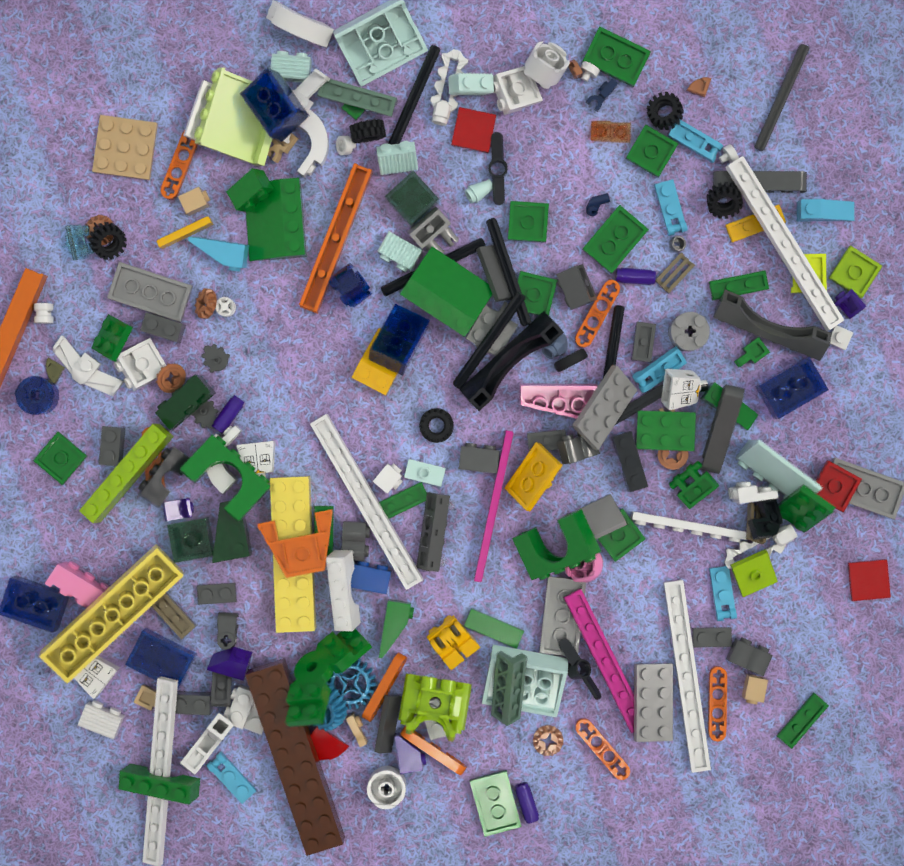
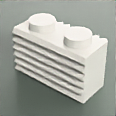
M89 701L85 705L78 726L110 739H115L125 715L121 714V710L111 707L108 709L103 707L104 704L99 701Z

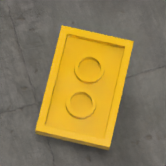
M536 442L505 486V489L526 511H531L545 490L552 486L553 483L551 482L563 465L542 444Z

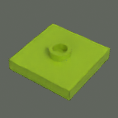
M850 245L828 279L847 291L852 289L862 299L881 270L882 265Z
M766 549L730 565L742 597L778 582Z

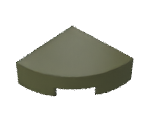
M48 357L46 361L47 375L56 384L66 367Z

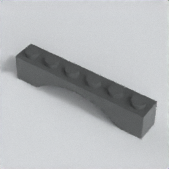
M724 290L715 308L713 317L719 321L736 326L739 329L770 340L775 344L787 347L792 351H797L809 358L820 361L830 346L832 333L815 326L789 327L773 323L757 314L742 296L728 290Z

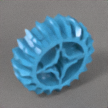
M360 658L349 667L357 670L353 675L333 672L331 680L328 681V684H333L336 689L335 678L336 676L340 678V681L343 683L340 695L345 696L351 691L360 694L356 698H346L343 696V700L348 704V710H351L352 704L358 709L359 702L365 706L366 701L364 698L370 701L371 695L368 693L374 694L375 692L370 687L377 685V682L371 681L376 678V675H369L373 669H365L368 665L367 662L362 666L359 665L361 662ZM361 674L366 679V690L362 689L358 683ZM355 678V687L351 686V688L348 687L347 690H345L348 683L346 680L349 679L350 681L351 679L353 680Z
M327 682L326 684L331 689L324 722L323 724L313 725V727L317 725L319 730L324 729L325 731L333 730L340 726L346 719V712L348 710L345 706L347 702L343 700L344 695H340L339 689L336 690L333 684L329 685Z

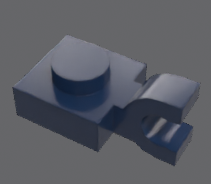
M613 78L609 83L605 81L599 88L600 94L598 96H590L586 103L589 105L591 101H596L598 105L594 110L598 112L602 103L613 92L618 83Z

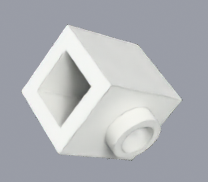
M394 463L392 465L387 464L373 482L388 494L392 488L396 490L403 482L400 479L403 476L400 474L402 470Z

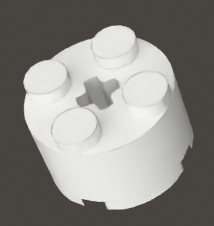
M542 41L535 45L525 62L524 74L539 83L541 87L549 89L550 86H554L559 82L570 61H567V54L560 46L551 42L548 45L542 44L544 42Z
M382 766L374 770L368 781L367 794L375 806L381 809H392L405 797L406 779L403 774H400L399 769L393 766ZM385 784L389 785V790H385Z

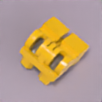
M448 615L444 618L442 625L430 629L429 635L426 636L431 646L450 670H453L464 661L460 652L468 658L481 648L476 639L454 615Z

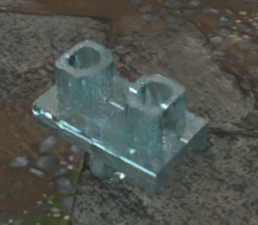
M65 226L67 233L65 235L66 243L61 244L62 248L68 247L69 254H72L73 260L88 259V256L94 253L89 243L85 244L84 237L89 236L90 233L88 226Z

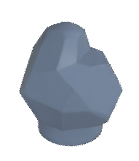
M562 334L550 346L542 348L543 354L549 359L563 355L568 347L566 335Z

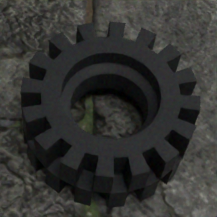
M662 92L658 93V98L654 95V101L650 100L648 102L650 106H647V115L655 128L658 126L659 130H662L663 127L665 130H669L668 126H671L673 129L675 128L674 123L679 125V119H683L682 114H684L682 104L673 93L670 95L668 92H665V95ZM671 106L672 112L665 117L658 115L660 108Z
M380 119L360 121L349 126L351 139L354 143L377 141L386 137L384 121Z
M720 182L718 187L712 186V190L709 189L706 196L709 212L714 217L718 215L719 219H722V216L728 219V215L734 217V212L738 214L740 212L739 209L743 207L742 194L732 182L730 185H728V182H724V185ZM722 198H732L727 203H718Z
M104 222V225L99 223V228L95 226L93 228L95 232L90 231L89 233L92 236L88 237L89 246L101 259L108 260L109 257L112 260L114 255L119 257L118 252L123 253L122 247L126 248L127 245L125 243L127 238L124 232L114 223ZM108 235H113V242L109 246L103 247L101 245L102 240Z
M430 409L420 419V432L430 442H443L453 432V419L443 409ZM434 418H440L444 422V429L440 433H433L429 428V423Z

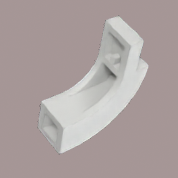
M275 0L272 1L266 17L277 27L324 47L328 46L334 31L328 25L301 15Z
M310 109L304 119L298 116L295 122L297 127L310 136L312 143L309 155L297 171L304 178L307 175L311 176L316 169L315 163L323 167L329 151V139L326 129L320 118Z
M229 426L223 434L225 436L222 439L226 442V447L242 432L238 426ZM225 464L215 465L207 471L211 482L222 494L226 493L238 480L227 469Z
M218 713L180 764L195 775L234 724Z

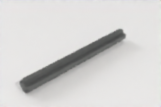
M800 44L756 141L755 149L759 151L765 150L810 49L809 46Z

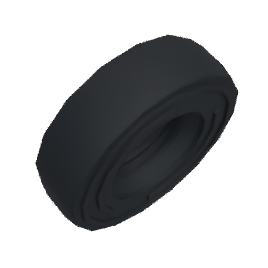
M584 348L555 362L554 367L557 372H561L586 359L588 355Z

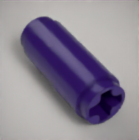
M617 268L616 270L617 282L642 285L655 284L656 271L634 268Z
M235 395L230 398L213 421L212 427L223 433L243 408L245 402Z
M528 782L517 784L515 792L524 820H526L527 824L534 823L539 820V814Z

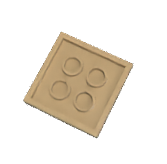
M100 115L92 172L150 180L158 123Z

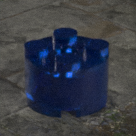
M349 263L331 276L329 284L335 291L338 290L341 293L340 299L346 306L349 305L355 308L371 296L373 292L369 291L370 286L359 271L354 272L352 270L354 266Z
M31 376L21 381L15 390V397L18 406L24 412L31 415H44L56 408L59 400V390L50 379ZM36 392H40L38 396L40 399H35V397L37 396Z

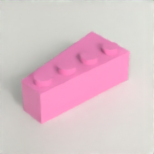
M520 383V404L577 419L598 385Z
M72 561L57 564L45 584L49 587L52 585L57 586L60 590L59 593L64 596L75 597L76 603L87 608L110 587L104 582L100 584L95 581L96 577L91 573L80 571V566Z

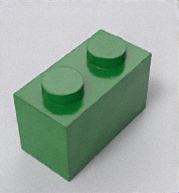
M252 168L226 192L236 210L250 212L255 209V205L261 200L266 199L274 188L264 170Z

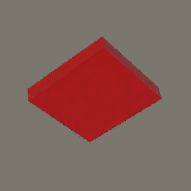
M459 107L451 146L489 153L491 136L497 115Z
M827 460L815 481L823 487L816 494L832 504L835 509L844 513L862 478Z
M887 559L848 563L851 601L891 598Z

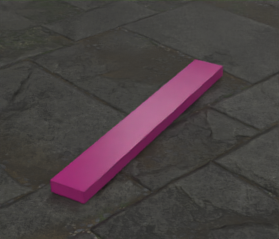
M507 430L504 436L474 581L480 583L483 579L514 434L512 431Z
M579 588L563 598L629 731L633 733L634 694L582 589Z

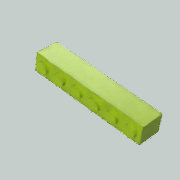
M152 424L79 511L93 524L102 522L174 436L161 424Z

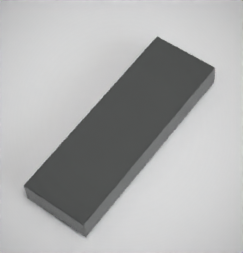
M494 245L479 247L476 251L495 302L511 300L512 298Z
M400 695L384 696L374 750L376 753H392L402 699Z

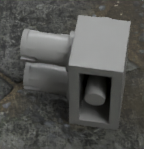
M434 207L407 231L421 249L426 247L428 251L431 247H434L441 253L445 252L434 240L439 234L448 243L449 247L454 245L451 238L455 242L459 240L448 227L451 223L437 207Z

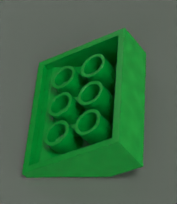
M300 178L271 180L270 183L274 190L269 193L266 199L261 200L255 205V209L246 212L249 260L262 261L307 257Z
M431 247L400 295L465 337L489 301L492 292L487 282L434 247Z

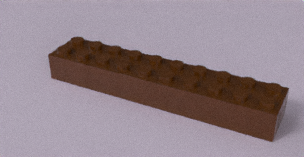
M285 658L248 669L245 677L306 856L343 845L345 835L311 739L308 725L288 727L285 723L289 709L286 699L290 685L293 683Z

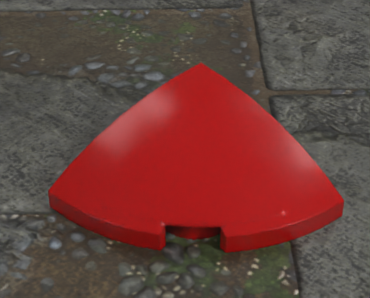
M318 726L310 735L319 761L332 760L340 756L349 747V745L324 729L319 730Z

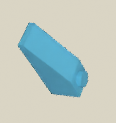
M801 199L797 202V221H854V202Z
M188 237L189 242L223 266H229V270L240 271L241 268L247 267L249 245L200 237Z

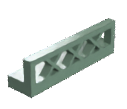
M333 79L326 81L319 88L317 96L389 117L393 116L395 105L397 106L398 102L396 97Z
M500 651L496 657L491 715L506 726H509L521 718L527 656L521 653L511 658ZM503 661L508 663L507 670L503 664ZM501 675H503L506 681V685H504L501 679ZM500 690L504 696V701L500 695ZM498 706L500 707L503 715L498 712Z

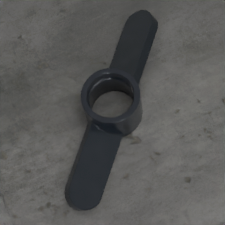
M494 132L491 136L492 161L489 164L488 172L492 177L493 202L496 205H502L505 201L504 177L507 174L508 166L504 161L503 135L500 132ZM494 163L504 165L505 172L502 175H494L492 173L491 166Z
M562 638L559 641V647L569 661L568 676L573 680L582 679L596 700L601 699V693L590 677V663L580 658L568 639Z

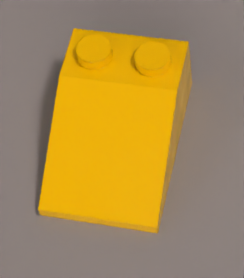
M378 328L351 378L387 396L413 345Z

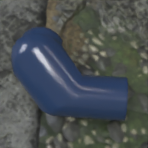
M608 193L590 198L586 206V213L589 216H596L600 205L610 202Z

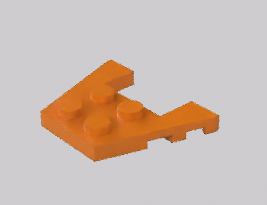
M332 509L315 512L318 533L279 540L275 520L257 524L286 578L325 571L333 515Z

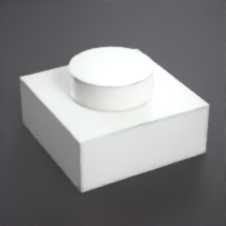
M835 326L831 332L830 344L846 350L853 332L840 326Z

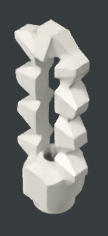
M455 49L448 53H442L441 58L444 66L438 68V76L441 80L436 81L434 85L438 95L432 96L430 100L434 108L432 123L440 126L447 125L451 112L458 107V103L453 99L458 95H450L449 102L441 100L450 59L458 61L456 74L463 73L461 70L468 64V59L463 57L461 51Z
M791 524L780 527L778 534L772 537L776 544L766 548L769 557L772 550L782 553L786 544L798 537ZM741 541L739 542V549H726L727 556L724 563L727 568L731 569L730 565L735 563L733 557L753 548L759 543Z

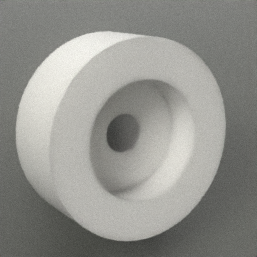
M586 61L580 67L583 72L581 79L588 82L590 77L597 78L600 72L599 68Z
M339 136L336 140V149L340 155H350L352 150L356 148V143L352 142L349 136Z
M731 144L722 148L724 154L719 157L722 164L726 161H729L731 164L739 159L736 150Z

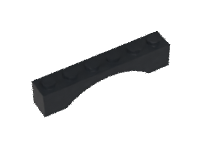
M543 311L470 379L460 391L480 411L494 398L501 381L519 361L534 351L550 346L564 333L563 330Z

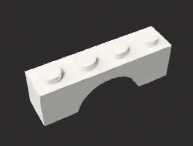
M334 550L326 557L334 631H353L361 623L359 605L354 603L351 595V578L355 569L353 550Z

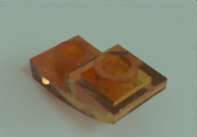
M591 121L590 140L631 143L632 124Z

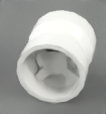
M34 303V310L36 311L34 323H54V317L51 314L54 310V304Z

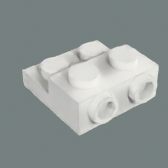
M525 66L498 73L493 77V93H496L498 97L497 107L500 111H503L504 115L520 111L525 107L543 101L536 81L524 74Z
M151 338L120 353L117 361L114 362L119 373L123 372L126 377L124 379L125 385L128 389L132 388L134 392L157 379L156 374H159L161 371L160 367L166 366Z
M747 481L737 482L736 486L728 488L729 498L739 504L778 498L777 490H772L771 487L767 486L757 487V485H751V482Z
M240 685L238 689L234 688L231 694L232 705L226 708L223 716L237 728L242 730L245 728L262 735L263 727L250 688Z

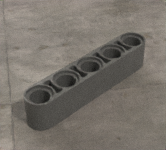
M728 171L713 172V186L718 187L720 182L722 185H724V182H728V185L731 182L734 183ZM753 171L766 193H774V191H781V193H793V191L807 192V172Z
M728 384L724 385L703 451L702 458L704 459L700 470H707V472L716 474L720 473L744 398V388Z

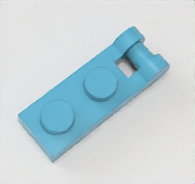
M679 119V125L674 124L675 128L671 129L668 137L714 163L717 158L716 154L722 150L723 145ZM707 144L712 147L709 152L705 150Z
M674 180L655 184L654 187L668 236L674 235L678 231L686 232L688 230L687 224L684 220ZM677 219L679 224L672 225L671 220Z
M675 346L642 371L634 373L632 377L639 384L640 391L645 393L664 380L665 369H679L687 362L679 348Z
M727 566L709 568L717 621H724L725 618L737 619L730 570ZM728 605L729 610L722 611L721 606Z
M221 751L213 761H209L206 764L207 768L216 775L241 804L257 791ZM221 763L225 765L222 771L218 768Z

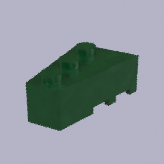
M195 374L186 381L182 388L174 391L168 401L165 400L159 404L155 414L169 430H174L215 395L216 392L201 375Z
M230 501L221 502L219 506L212 563L252 555L246 518L244 517L238 523L224 510V507Z

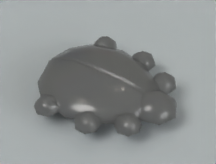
M213 344L212 347L209 345L204 347L205 353L202 354V358H205L206 361L203 364L210 368L209 371L211 373L223 370L228 364L230 355L225 354L223 347L218 349L216 344Z
M206 401L191 414L196 418L195 423H201L202 428L206 426L213 428L212 424L216 419L215 414L218 413V410L213 406L214 401Z

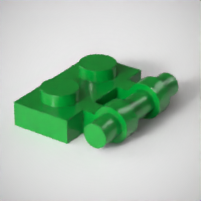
M699 461L688 465L683 473L674 476L673 481L669 483L672 489H675L677 486L681 489L677 496L688 509H691L719 486L707 470L700 475L698 470L702 467V464ZM691 476L694 481L688 485L685 480Z

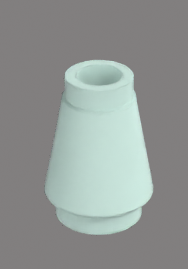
M488 179L468 186V189L464 191L468 201L471 204L474 202L478 203L493 190V183Z

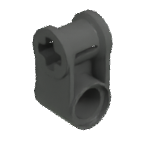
M218 613L217 644L222 649H230L237 642L238 613ZM226 635H228V639H231V643H228V645H226V642H223V638H226Z

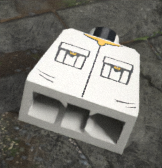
M665 369L661 402L668 410L696 404L699 392H706L708 390V383L706 380H700L698 375L691 370Z
M275 441L237 445L238 453L241 455L240 459L244 463L249 462L255 468L254 472L258 476L262 474L266 477V473L274 472Z
M97 656L74 679L95 699L120 667Z

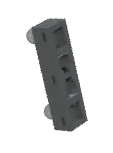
M427 492L416 565L418 569L439 572L440 567L447 565V558L442 556L445 528L447 527L448 510H453L456 506L455 501L450 499L449 495Z

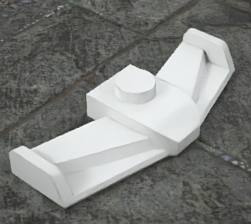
M315 68L295 90L289 91L284 99L285 107L274 135L289 144V138L297 117L299 116L304 119L314 103L309 98L326 81L330 80L328 76Z
M63 335L53 346L52 351L72 374V378L79 384L87 385L113 397L123 385V380L99 371L98 369L102 364L89 354L84 353L81 357Z

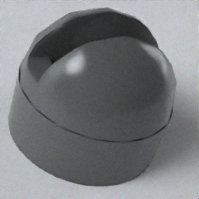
M675 236L669 241V247L675 252L682 251L686 247V241L682 236ZM674 243H680V246H675Z

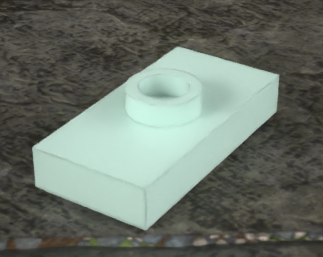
M409 459L404 478L441 487L446 468Z

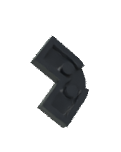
M776 499L758 501L757 505L761 518L748 521L753 540L771 538L777 535L780 524L783 523Z

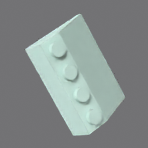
M748 440L735 457L739 461L737 464L745 470L749 468L754 472L753 476L761 482L765 480L769 483L768 487L785 495L783 499L802 485H805L815 493H818L823 488L760 440Z
M493 645L482 704L492 706L497 653L502 651L511 658L523 653L527 656L521 711L557 717L568 673L567 658ZM503 661V664L507 670L508 663ZM501 675V679L504 685H506V681L503 675ZM500 690V695L504 701V696Z

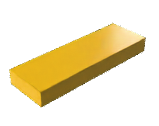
M780 204L774 206L784 223H786ZM754 214L725 225L731 243L764 231Z
M206 216L158 239L156 242L159 248L164 249L214 225L213 221L209 216Z

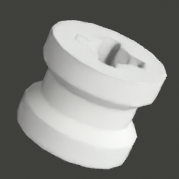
M221 297L217 300L215 309L221 316L229 317L236 311V305L230 298Z

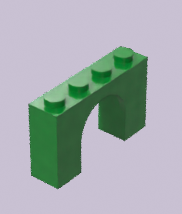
M211 435L180 468V471L196 484L215 465L228 464L236 468L241 475L242 486L235 497L224 507V510L239 523L270 489V481L262 474L258 476L254 472L255 468L249 462L244 463L240 460L241 455L233 448L229 450L225 446L226 442L220 436L215 437Z
M582 509L569 513L557 520L567 541L565 557L556 556L548 551L536 527L512 538L531 580L536 578L543 580L549 577L552 572L556 575L565 571V567L569 566L572 569L579 566L581 561L588 563L596 559L595 555L601 552V549Z

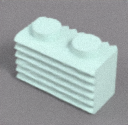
M277 51V54H272L271 79L302 83L311 74V57H308L306 53H296V56L289 55L285 51Z
M457 73L448 77L450 95H486L494 92L492 73Z
M402 141L400 144L393 145L386 143L376 147L380 175L418 170L415 142Z
M390 231L377 251L381 254L379 258L388 263L390 261L397 263L396 267L405 273L407 270H413L422 254L421 249Z

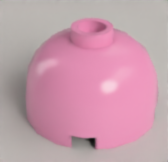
M598 553L595 555V560L588 563L581 561L579 566L572 569L569 566L565 567L566 574L575 582H591L595 580L603 569L602 555Z

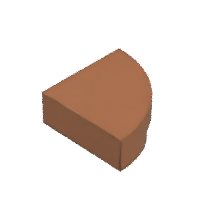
M571 60L568 67L574 79L580 78L583 72L576 60Z
M703 77L695 80L689 85L687 91L705 97L712 78Z

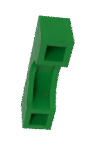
M130 763L119 772L118 789L189 805L199 797L200 778L187 775L176 777L156 776L148 771V767Z

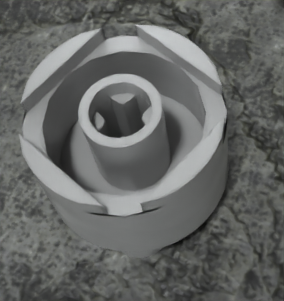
M686 312L673 319L668 329L671 343L679 348V350L685 352L701 348L706 344L710 334L709 325L705 317L695 312ZM688 327L690 330H693V334H690V337L685 333Z

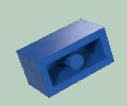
M358 561V564L354 563L355 569L351 578V588L387 594L392 571L388 570V566L377 564V567H372L366 561Z

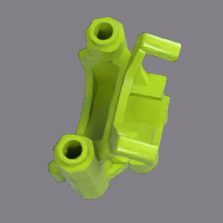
M406 673L398 720H401L400 724L406 725L405 733L412 734L421 722L433 720L443 726L448 741H454L456 733L461 734L462 730L465 731L472 684ZM433 697H438L441 700V706L437 709H433L429 705V701Z

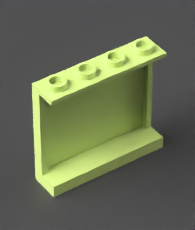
M224 67L217 68L211 76V81L213 82L211 89L206 93V106L200 113V126L196 128L194 133L195 143L247 163L264 166L286 92L280 89H271L225 71Z

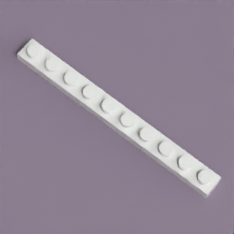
M744 156L726 166L725 168L825 330L829 331L843 322L842 315Z
M325 414L310 423L405 589L407 590L423 581V577L329 415Z
M682 579L663 582L690 769L692 773L711 770L684 582Z
M162 676L157 678L150 773L156 776L170 777L178 680ZM148 796L142 862L154 866L163 865L168 800Z

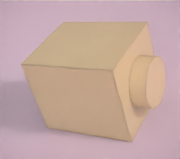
M200 187L178 196L188 216L210 207L208 201H210L209 195L206 190L202 191Z
M746 674L742 697L746 699L747 703L756 705L758 702L764 703L768 679Z

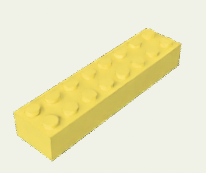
M310 476L270 478L271 521L275 520L279 540L313 534ZM273 554L276 633L315 631L314 573L286 578Z
M155 544L40 651L39 657L68 684L184 576L183 571Z

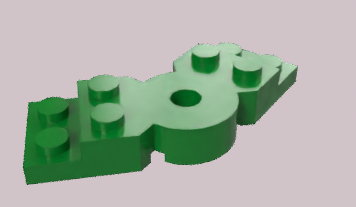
M356 629L353 631H341L337 635L332 631L317 644L315 651L305 654L297 662L294 669L296 680L290 685L286 699L289 709L285 723L288 727L323 724L331 694V689L326 683L332 677L333 672L343 673L372 648L370 643Z

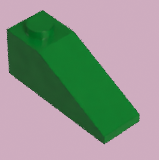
M713 382L700 399L717 409L723 388ZM742 402L736 423L749 430L759 414Z
M388 599L379 658L385 656L408 624V619L413 618L414 608L411 607V602Z

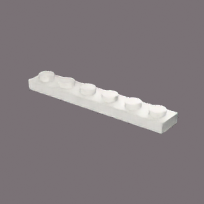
M631 512L630 519L635 520L634 524L646 526V522L654 523L653 527L665 529V526H671L673 531L684 532V529L691 530V534L702 536L703 532L710 533V537L717 539L727 536L729 541L740 542L741 539L746 540L745 531Z

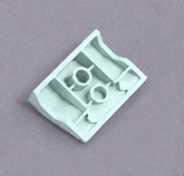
M389 0L333 31V35L361 87L428 51L419 30L406 8L404 0Z

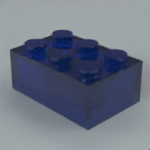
M268 67L240 93L268 135L281 142L309 117V114L280 73Z
M395 304L370 348L368 359L403 376L428 330L430 320Z
M810 356L799 360L755 386L773 419L782 418L829 390Z
M16 575L9 579L0 605V615L53 633L59 630L69 596L62 595L58 589Z
M145 628L142 630L125 665L156 681L161 676L178 680V690L181 688L198 653Z

